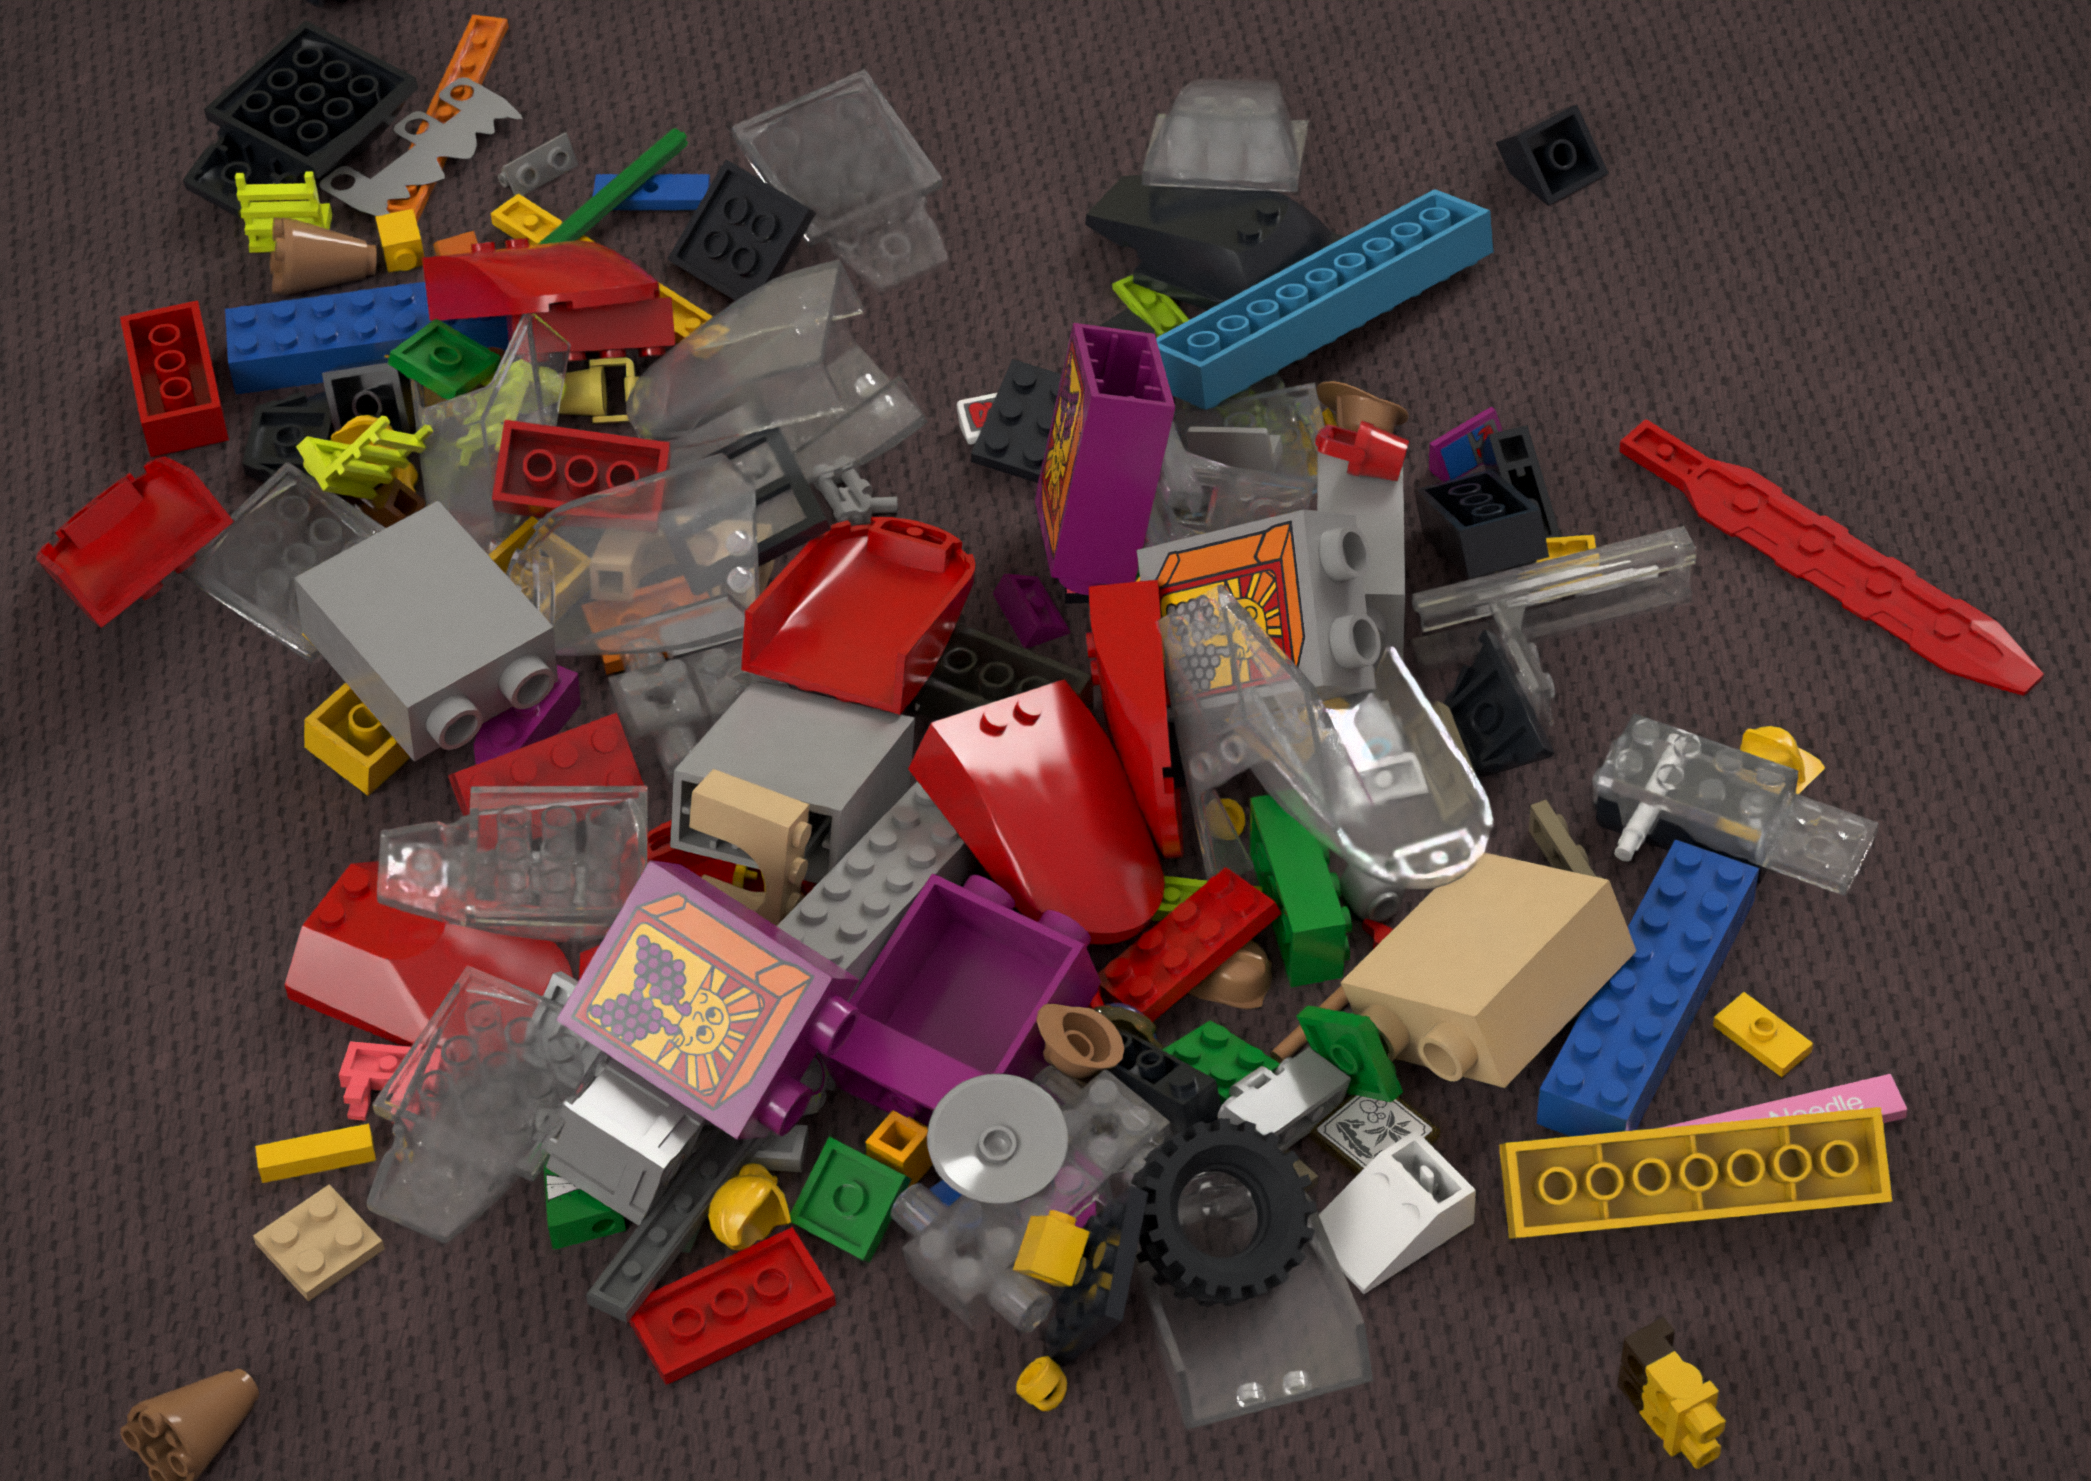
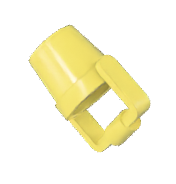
M630 358L589 360L590 369L555 375V379L568 385L563 400L555 403L557 414L593 416L592 424L632 422L637 418V402H641L640 377L635 376V365ZM626 365L624 388L625 402L628 403V415L607 416V386L604 367Z

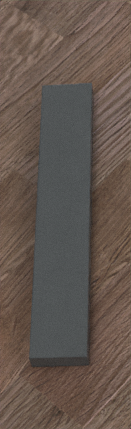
M715 1126L586 1294L588 1305L628 1323L709 1215L710 1202L716 1191L729 1179L739 1174L742 1166L750 1162L772 1133V1130H770L766 1138L735 1139Z

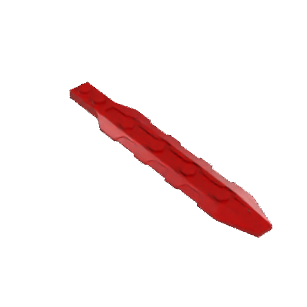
M1647 419L1620 440V453L1681 490L1698 517L1730 537H1738L1775 560L1774 564L1792 576L1803 578L1842 602L1841 606L1864 621H1872L1909 644L1910 650L1945 672L2025 696L2043 679V672L1999 622L1962 599H1954L1916 576L1915 570L1894 557H1886L1850 535L1847 528L1827 516H1819L1782 493V488L1753 470L1710 459Z

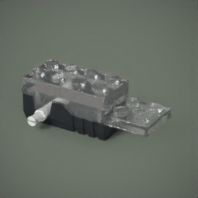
M1635 713L1622 735L1613 740L1609 753L1605 758L1604 766L1595 771L1592 779V785L1594 786L1593 804L1597 808L1596 820L1599 826L1622 834L1617 843L1619 845L1614 853L1618 859L1626 862L1632 859L1634 852L1638 851L1644 842L1669 851L1674 841L1678 840L1759 868L1757 879L1759 884L1767 870L1771 869L1846 896L1877 836L1879 823L1796 794L1799 772L1796 769Z

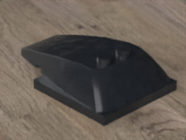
M305 20L204 108L206 119L220 127L217 132L219 139L214 145L208 146L184 177L182 181L185 188L240 218L241 203L237 200L236 173H244L246 185L305 183V172H313L315 183H318L337 168L345 166L360 156L382 135L400 113L407 99L419 89L417 79ZM264 200V201H250V202H275V201H282V200Z
M1122 176L1086 214L1085 220L1086 226L1122 247H1131L1137 251V257L1143 261L1133 270L1134 284L1204 310H1209L1344 238V236L1331 232L1309 210L1286 195L1266 188L1230 181L1185 176Z

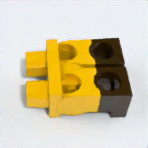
M1662 1317L1624 1338L1620 1361L1622 1364H1620L1617 1386L1653 1431L1664 1440L1663 1447L1668 1454L1673 1457L1683 1452L1695 1469H1699L1720 1456L1721 1446L1715 1438L1719 1437L1724 1431L1726 1421L1716 1410L1719 1391L1711 1381L1703 1384L1699 1370L1693 1365L1683 1362L1673 1349L1675 1330L1665 1317Z

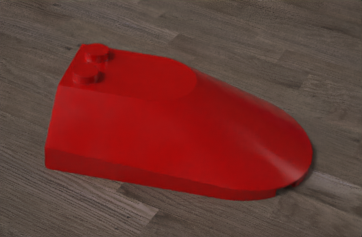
M373 861L351 863L304 922L285 981V989L289 1000L398 1045L438 1049L439 1059L442 1063L466 1068L492 1067L494 1063L516 1057L519 1059L525 1057L518 1052L552 974L562 971L572 978L573 975L564 953L549 937L540 931L388 863Z

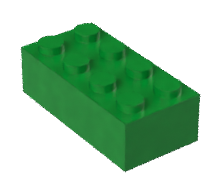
M1303 789L1251 798L1249 854L1259 886L1262 887V893L1275 901L1281 912V915L1271 922L1291 988L1343 978L1344 961H1350V948L1345 934L1352 932L1349 909L1347 906L1341 907L1338 900L1341 897V890L1337 873H1329L1327 865L1330 864V856L1327 842L1325 839H1318L1316 833L1319 831L1316 808L1314 805H1307Z

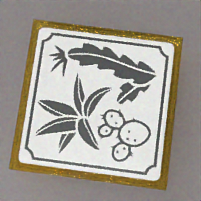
M1351 1095L1310 1130L1309 1138L1357 1176L1380 1152L1413 1131L1417 1130L1432 1145L1440 1138V1129L1399 1097L1390 1103Z

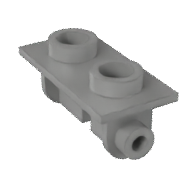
M567 133L555 137L503 166L502 172L498 174L500 184L504 188L511 186L514 196L517 194L524 196L578 166Z

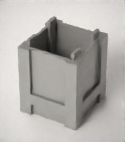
M612 1058L608 1064L602 1061L598 1063L594 1076L597 1078L573 1105L567 1102L563 1104L559 1117L563 1118L565 1123L558 1140L551 1137L545 1151L551 1156L546 1168L635 1224L640 1225L690 1160L691 1153L707 1119Z

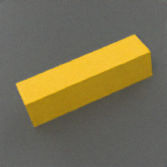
M369 1124L255 1146L258 1170L262 1183L376 1161L374 1142Z

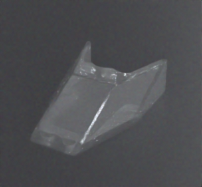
M535 313L522 314L494 378L486 387L447 400L410 378L416 431L418 432L425 424L430 425L434 431L423 441L426 449L419 453L426 506L439 500L488 555L515 531L521 515L495 512L492 502L504 419L557 426L571 344Z
M1222 584L1156 621L1157 630L1162 636L1164 670L1207 880L1218 874L1225 867L1238 876L1255 868L1216 789L1225 785L1231 777L1263 760L1271 762L1330 827L1375 805L1315 686Z

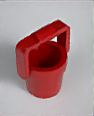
M1361 421L1358 432L1326 425L1325 428L1318 432L1315 444L1318 447V452L1349 461L1347 474L1357 477L1363 475L1398 481L1409 440L1379 429L1372 423Z

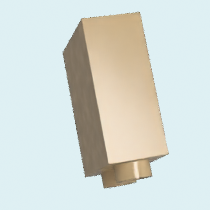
M1473 850L1340 983L1353 1013L1370 1017L1371 1021L1378 1028L1379 1039L1387 1057L1391 1061L1398 1059L1428 1067L1435 1074L1448 1081H1458L1465 1077L1505 1088L1636 952V948L1609 880Z

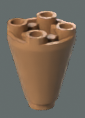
M273 218L272 237L273 241H275V251L270 253V274H273V294L290 295L365 279L366 276H375L376 245H367L365 240L296 219Z
M235 1369L232 1372L225 1371L137 1403L127 1415L128 1423L121 1427L120 1434L127 1447L137 1451L142 1461L149 1467L148 1472L152 1481H196L250 1413L253 1403L259 1398V1391L252 1377L241 1369Z

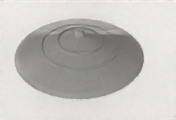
M1008 1074L977 1076L951 1089L933 1111L927 1132L929 1155L941 1178L958 1193L976 1201L993 1204L1020 1201L1031 1197L1045 1188L1060 1171L1066 1158L1069 1142L1066 1120L1056 1101L1037 1084Z

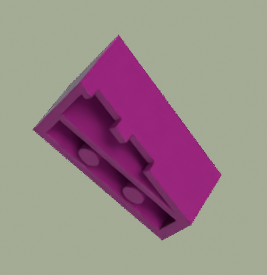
M557 665L558 681L554 683L551 691L542 701L527 709H517L513 706L482 723L473 744L476 765L557 735L581 705L578 673Z

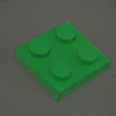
M434 319L390 351L387 364L403 373L406 377L432 390L440 397L454 403L497 371L501 356L442 321Z
M1309 1005L1296 1016L1311 1049L1351 1078L1346 1093L1390 1103L1403 1093L1396 1077L1395 1066L1387 1057L1379 1039L1378 1028L1371 1021L1370 1017Z
M1211 1020L1162 1049L1215 1079L1221 1106L1232 1096L1229 1094V1088L1260 1066L1266 1067L1275 1074L1276 1069L1280 1065V1063L1264 1054L1260 1049L1251 1046L1230 1033L1225 1027Z
M829 1137L790 1213L791 1222L870 1263L912 1178Z

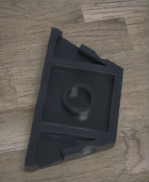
M302 391L289 395L283 400L271 401L255 407L242 461L245 475L308 501L310 500L318 482L304 468V459L296 446L307 436L332 441L331 436L334 433L326 391L307 398L305 392Z
M1484 630L1477 640L1483 646L1473 665L1470 667L1464 664L1456 679L1454 689L1448 693L1443 703L1451 711L1476 777H1486L1550 758L1555 754L1497 636Z

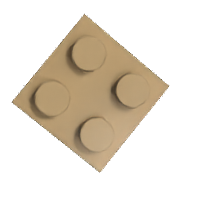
M330 1184L253 1235L255 1244L307 1301H310L385 1249L380 1237Z

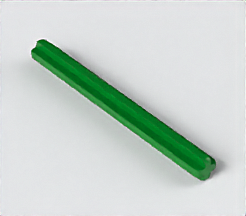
M677 128L671 129L538 244L576 241L680 153L688 144L686 134L680 132Z

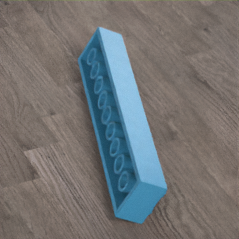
M1434 189L1157 337L1156 341L1172 396L1204 410L1214 408L1221 401L1238 392L1247 390L1252 384L1267 376L1276 374L1280 369L1296 360L1307 357L1309 353L1325 344L1336 341L1343 334L1362 327L1367 321L1382 313L1391 311L1394 306L1411 297L1420 295L1425 289L1449 279L1456 272L1475 265L1478 260L1493 253L1490 210Z

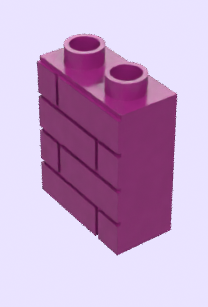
M932 873L851 997L849 1003L860 1009L859 1019L851 1035L834 1055L827 1056L819 1050L817 1052L839 1089L889 1114L894 1110L926 1126H929L933 1111L941 1099L951 1089L971 1078L987 1074H1008L1027 1079L1039 1085L1043 1074L1047 1073L1052 1064H1049L1044 1058L1043 1051L1046 1042L1038 1028V1010L1045 1004L1084 1008L1089 1006L1101 983L1087 951V946L1091 942V936L1076 921L1053 910H1046L1039 922L1013 911L1015 901L1010 894L984 877L971 875L964 886L961 887Z

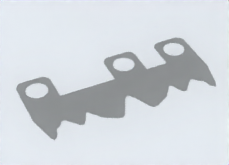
M458 78L439 93V97L460 109L459 113L444 124L424 112L416 111L411 113L394 126V132L416 144L414 147L371 179L350 167L343 166L337 168L321 180L320 188L359 211L375 216L390 214L386 209L389 199H408L410 197L406 185H426L445 178L437 162V157L446 156L470 159L474 155L477 146L476 132L483 134L495 133L494 119L506 117L513 119L523 118L506 99L469 78ZM459 85H468L474 89L473 96L463 101L454 100L450 96V92ZM413 119H423L428 122L429 128L422 134L413 135L405 131V125ZM348 174L355 178V184L347 190H336L331 186V180L338 175Z

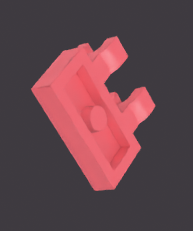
M350 1041L339 1072L341 1087L346 1088L343 1097L344 1103L350 1104L347 1118L366 1121L371 1103V1091H389L391 1093L388 1099V1106L394 1108L391 1118L392 1123L410 1125L415 1108V1095L430 1094L440 1062L438 1049Z

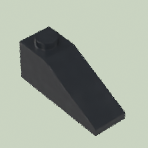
M1528 425L1488 434L1479 448L1485 470L1493 469L1541 510L1546 538L1561 537Z

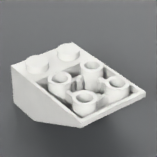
M1415 1130L1380 1152L1307 1227L1315 1229L1312 1241L1365 1294L1474 1224L1476 1190Z

